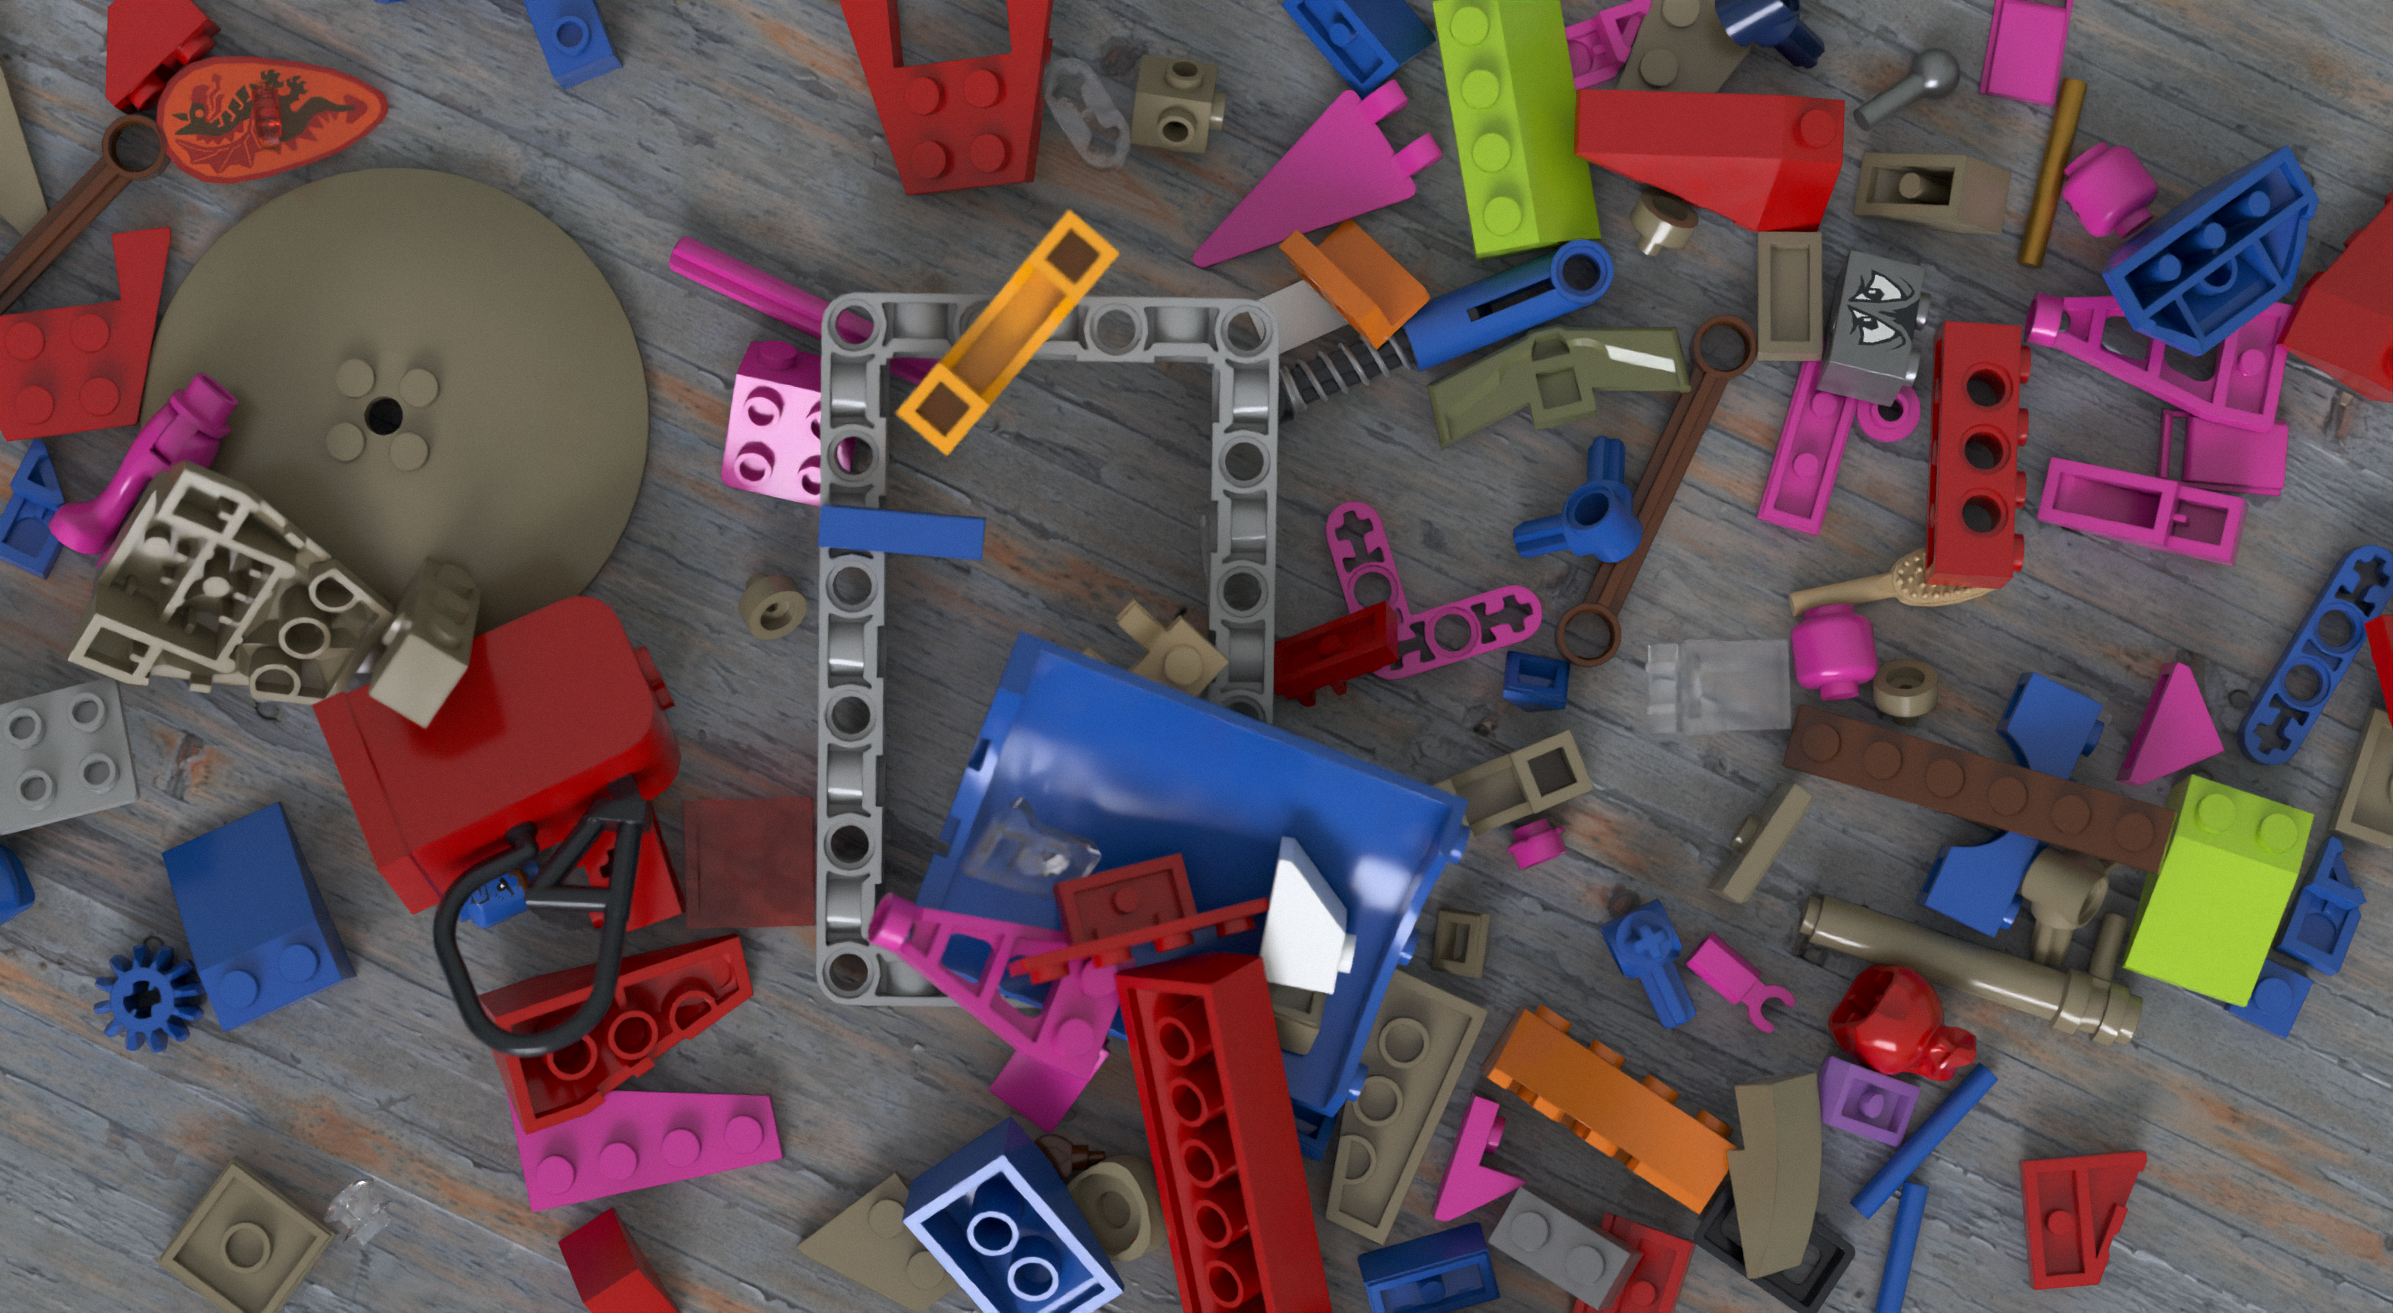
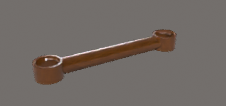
M132 114L122 116L109 125L102 139L103 156L0 262V315L5 314L133 180H151L165 171L171 159L166 154L167 144L165 135L156 121L142 115ZM135 124H141L154 130L160 142V152L154 164L152 163L149 167L142 170H130L123 167L116 154V143L122 131Z
M1733 315L1714 316L1704 322L1691 338L1689 346L1690 359L1693 364L1689 375L1691 393L1680 394L1633 494L1632 512L1642 523L1643 528L1641 542L1636 550L1623 560L1612 563L1602 561L1582 604L1567 610L1557 622L1554 634L1556 647L1560 655L1572 665L1589 668L1604 664L1615 655L1620 646L1621 627L1617 617L1729 380L1735 379L1744 373L1755 360L1757 339L1752 328L1741 318ZM1716 325L1732 327L1743 339L1745 346L1743 362L1733 369H1713L1702 358L1700 352L1701 337H1704L1707 331ZM1580 613H1597L1609 628V647L1598 657H1577L1566 646L1564 640L1565 627Z

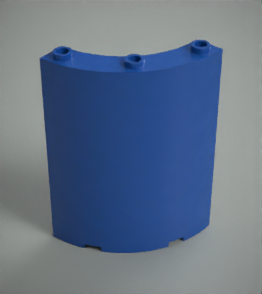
M1019 631L998 684L999 687L992 704H990L939 837L940 840L950 843L947 855L934 852L915 900V905L928 909L1063 931L1052 889L1053 885L1181 853L1197 914L1265 897H1268V900H1270L1282 836L1295 838L1347 909L1345 933L1357 935L1350 973L1337 972L1333 994L1327 993L1320 1030L1309 1053L1301 1055L1281 1049L1291 1103L1333 1118L1347 1099L1356 1102L1360 1095L1369 1067L1366 1064L1360 1063L1396 965L1397 963L1404 966L1409 964L1420 936V929L1414 928L1416 920L1448 861L1458 864L1464 853L1471 827L1461 823L1469 800L1034 635ZM1267 912L1253 916L1255 929L1217 938L1214 926L1192 932L1195 944L1156 954L1153 942L1131 947L1132 957L1137 960L1134 967L1210 952L1259 956ZM913 924L906 939L912 934ZM954 933L949 937L941 961L947 969L971 983H977L992 947L984 940ZM1017 955L1010 958L998 985L1000 994L1041 1009L1052 981L1032 985L1029 973L1011 977L1008 964L1030 956ZM1119 1003L1107 1034L1128 1041Z

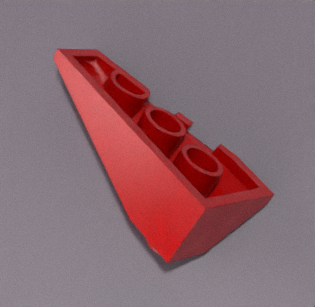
M1579 89L1576 91L1574 155L1640 184L1646 182L1681 198L1680 201L1695 208H1705L1733 220L1732 224L1750 232H1817L1843 164L1845 100L1766 94Z
M2392 190L2385 197V207L2365 229H2356L2343 243L2346 249L2326 271H2317L2303 286L2276 342L2277 345L2369 400L2393 403Z
M736 933L622 957L618 984L612 1004L598 1025L579 1041L553 1053L535 1057L511 1056L491 1049L525 1134L528 1135L589 1114L606 1101L604 1099L606 1094L634 1074L639 1078L655 1066L653 1061L681 1040L684 1038L693 1039L753 996L740 938ZM597 963L538 975L478 995L489 1018L503 1029L522 1034L545 1031L571 1018L585 1004L593 988Z

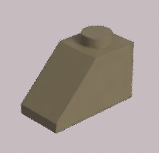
M1864 152L1853 215L1950 233L2001 235L2012 172L1969 155Z

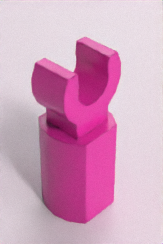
M1713 931L1709 932L1700 941L1684 962L1685 966L1732 1005H1736L1739 1001L1745 1004L1746 1015L1750 1023L1761 1031L1771 1034L1775 1029L1769 1021L1765 1020L1761 1013V1006L1766 999L1776 997L1781 1003L1790 1008L1796 1004L1793 995L1784 987L1774 984L1764 985L1759 981L1761 971Z

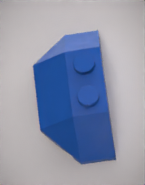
M2289 145L2282 146L2199 190L2110 253L2101 275L2133 330L2195 357L2203 355L2292 290L2306 245L2309 219L2315 216L2319 198Z

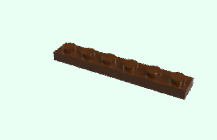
M1802 704L1799 706L1782 766L2156 875H2160L2178 814L2175 810Z

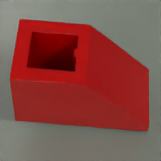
M115 0L108 7L105 97L114 107L127 115H131L136 109L140 112L150 109L162 97L167 87L165 82L183 65L187 67L198 63L210 53L215 44L212 38L221 28L194 0Z

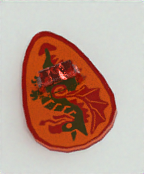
M253 56L211 57L188 64L168 81L158 100L156 129L164 152L182 172L204 183L231 185L269 178L310 165L344 151L366 137L385 119L388 113V102L381 91L359 78L333 68L297 61Z

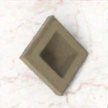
M1439 907L1431 970L1482 978L1491 948L1490 915Z

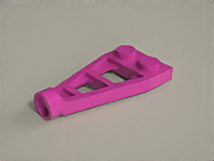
M2036 292L2031 300L2026 317L2024 341L2053 347L2066 352L2203 420L2268 433L2273 430L2288 353L2286 349L2277 345L2276 342L2294 306L2275 302L2218 344L2212 378L2207 381H2196L2173 370L2164 359L2166 344L2151 337L2148 338L2145 358L2141 360L2108 350L2101 342L2105 320L2113 316L2126 317L2114 296L2062 298ZM2062 313L2067 314L2069 318V326L2065 332L2058 331Z
M887 893L878 904L867 932V940L895 953L1019 1053L1083 1081H1088L1120 1003L1114 974L1124 969L1134 968L1137 961L1133 958L1126 962L1099 969H1094L1092 957L1068 963L1071 975L1053 980L1039 1015L1027 1017L1005 1001L999 992L998 985L1008 960L1017 955L1034 956L1066 948L1067 943L1064 931L918 907L913 902L893 893ZM913 924L912 934L906 939ZM951 934H964L984 940L991 945V951L977 983L967 981L943 965L941 957Z

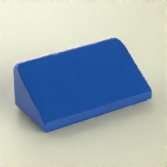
M1470 1223L1363 1253L1357 1258L1372 1313H1448L1500 1298L1488 1247L1481 1226L1478 1223Z

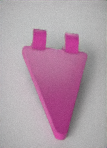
M1395 78L1382 85L1362 101L1353 90L1342 92L1194 252L1193 261L1195 265L1200 268H1207L1281 243L1296 229L1305 235L1411 199L1416 193V185L1411 177L1443 158V153L1428 132L1396 154L1377 126L1378 123L1409 105L1408 98Z

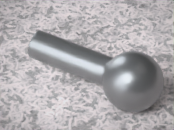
M1931 48L1921 52L1913 60L1909 76L1853 111L1857 125L1863 131L1868 132L1921 97L1940 99L1948 96L1955 90L1960 80L1961 72L1957 59L1950 52L1940 48Z

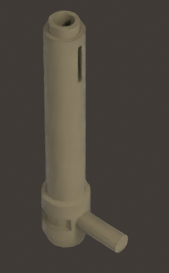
M1823 894L1820 899L1809 896L1801 913L1797 931L1808 935L1809 943L1877 965L1910 967L1929 982L2048 1020L2050 1028L2073 1035L2077 1030L2088 1033L2090 1041L2107 1047L2111 1046L2113 1042L2125 1046L2128 1045L2134 1036L2141 1016L2142 997L2130 994V989L2127 985L2112 981L2129 921L2127 918L2117 914L2104 913L2088 972L2071 967L2063 972L1827 894Z

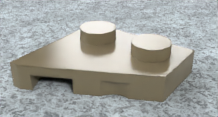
M897 1171L796 1246L802 1255L917 1313L924 1312L959 1285L902 1221L910 1188Z

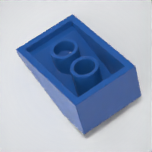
M281 802L272 804L162 853L197 972L223 1032L241 1028L357 977Z
M1012 1116L911 1181L902 1221L984 1313H1092L1124 1292V1283L1053 1164Z

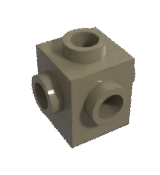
M1143 54L1135 93L1130 143L1163 148L1175 153L1192 152L1206 154L1209 130L1222 131L1227 93L1215 91L1219 65L1199 63L1190 58L1171 59Z

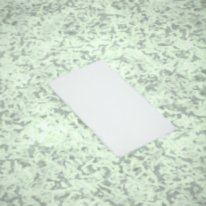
M1304 280L1257 300L1269 307L1277 318L1280 332L1279 355L1349 324ZM1249 312L1262 340L1264 336L1263 322L1257 315Z

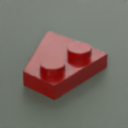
M2137 1149L2019 1160L2030 1288L2043 1290L2099 1285L2110 1257L2109 1247L2112 1239L2120 1232L2128 1208L2125 1206L2139 1171L2143 1172L2147 1162L2146 1151Z

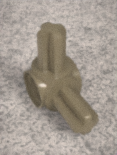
M2050 846L2037 856L2029 868L2022 886V895L2031 901L2030 909L2036 918L2029 946L2035 963L2049 964L2055 967L2064 963L2074 929L2085 926L2094 917L2108 890L2109 880L2107 876L2121 864L2070 849H2065L2061 852Z

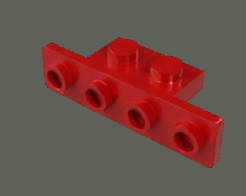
M1181 853L1060 882L1053 885L1052 889L1067 947L1019 959L1008 964V969L1011 977L1029 973L1032 985L1056 980L1071 975L1068 963L1092 957L1094 969H1099L1132 960L1131 947L1153 942L1157 954L1195 944L1192 936L1194 931L1215 926L1217 938L1255 929L1253 916L1269 911L1270 903L1268 897L1197 914Z

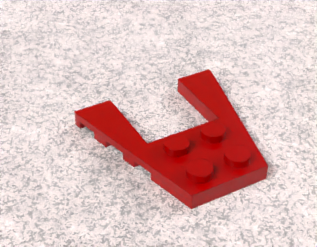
M839 0L906 195L918 196L1034 182L1045 100L1040 99L1045 64L1050 63L1053 39L1049 38L1053 0H1006L1012 53L903 67L897 0Z

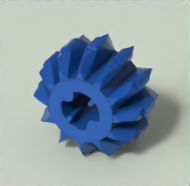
M147 944L135 945L131 954L132 962L123 955L113 956L109 963L118 978L101 976L95 982V986L100 990L111 993L110 1000L100 1001L93 1006L96 1014L113 1012L115 1016L106 1025L104 1033L108 1037H114L127 1029L125 1048L130 1051L139 1050L145 1040H147L152 1052L165 1051L168 1044V1035L178 1042L187 1040L190 1037V1033L182 1018L196 1021L202 1019L204 1015L203 1009L188 1003L189 997L205 993L203 984L196 982L187 985L184 980L193 972L195 963L191 959H187L177 963L172 968L174 948L167 945L161 946L154 957ZM159 989L161 1003H157L152 1007H141L138 1000L139 994L148 990Z

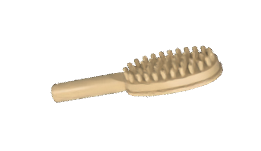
M1924 547L1898 559L1891 567L1890 572L1789 593V603L1793 616L1800 617L1803 616L1804 611L1815 607L1833 604L1857 605L1895 597L1899 602L1908 606L1936 607L1952 605L1981 597L1995 589L1924 584Z

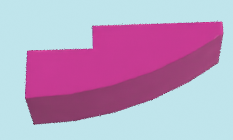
M2051 457L2037 519L2121 542L2235 567L2249 504L2245 498L2181 486L2176 481Z

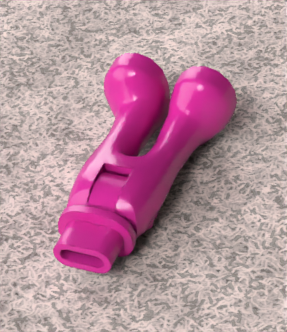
M198 372L186 390H175L169 399V403L162 407L142 428L112 480L94 500L67 503L55 511L48 524L51 533L65 546L82 554L94 555L104 552L96 564L98 569L116 540L123 523L137 499L157 472H169L173 465L184 460L209 469L215 462L214 457L219 451L220 439L227 437L230 433L231 428L226 421L239 404L238 400L212 377Z

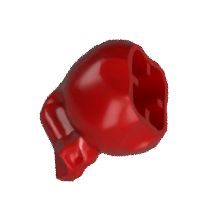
M1871 965L1866 968L1852 982L1847 993L1834 1008L1828 1019L1831 1038L1838 1048L1858 1064L1884 1075L1912 1072L1931 1080L1947 1081L1954 1077L1958 1067L1972 1064L1976 1058V1036L1959 1027L1944 1026V1010L1940 997L1934 987L1920 973L1910 967Z

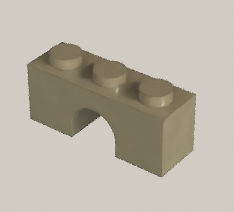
M426 558L393 606L394 616L382 633L381 643L388 646V648L374 668L368 695L425 728L468 667L482 590L476 587L474 580L465 571L451 564H443L441 566Z
M1570 729L1560 731L1430 784L1432 787L1469 800L1461 823L1471 827L1468 841L1503 824L1538 813L1594 790Z

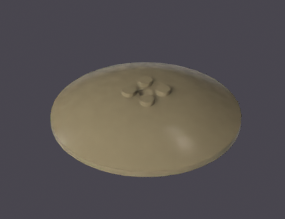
M403 167L364 169L319 179L273 198L241 219L223 234L198 260L175 293L162 318L150 351L141 401V430L162 407L169 403V399L175 390H186L198 372L209 375L229 391L239 403L226 421L231 428L230 433L227 437L220 439L219 451L214 457L215 462L209 467V470L247 485L265 502L292 522L392 606L395 605L426 558L441 566L443 564H451L462 569L471 576L476 587L482 590L473 638L557 601L581 596L595 581L614 554L630 523L641 493L649 454L651 431L650 394L644 361L637 338L620 299L604 274L586 252L554 222L530 205L500 189L467 177L436 170ZM394 399L402 408V423L395 432L388 435H379L370 425V411L380 400ZM382 634L358 669V673L373 674L375 666L388 648V646L381 643Z

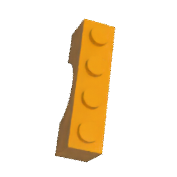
M1069 209L994 300L896 413L947 456L1120 253Z

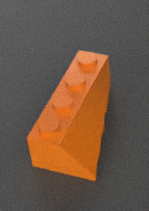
M1541 1003L1534 1014L1520 1005L1479 1070L1494 1083L1505 1090L1508 1088L1539 1112L1558 1123L1560 1122L1587 1143L1611 1158L1617 1159L1632 1172L1700 1215L1729 1170L1726 1150L1737 1148V1146L1728 1141L1734 1129L1702 1108L1695 1119L1674 1106L1680 1094L1647 1073L1641 1084L1620 1071L1626 1059L1595 1038L1588 1048L1583 1047L1566 1035L1572 1023Z

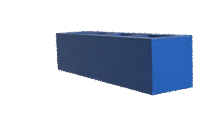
M823 503L820 510L818 547L982 560L986 517Z

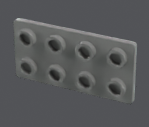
M107 677L0 704V836L137 802L140 799V790L121 689L117 680Z

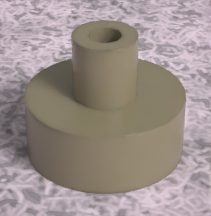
M1650 188L1644 190L1630 214L1632 224L1641 233L1636 242L1637 247L1650 256H1657L1663 246L1669 248L1684 247L1698 225L1699 218L1696 211L1690 205L1680 201V197L1662 189Z
M764 573L753 575L747 581L746 591L739 601L738 610L748 629L756 638L773 640L787 635L802 622L807 612V601L790 577L785 575L767 576Z
M1898 659L1881 665L1873 677L1874 704L1880 711L1893 716V721L1897 725L1912 726L1919 721V715L1929 712L1937 704L1938 676L1935 669L1925 662L1913 659Z

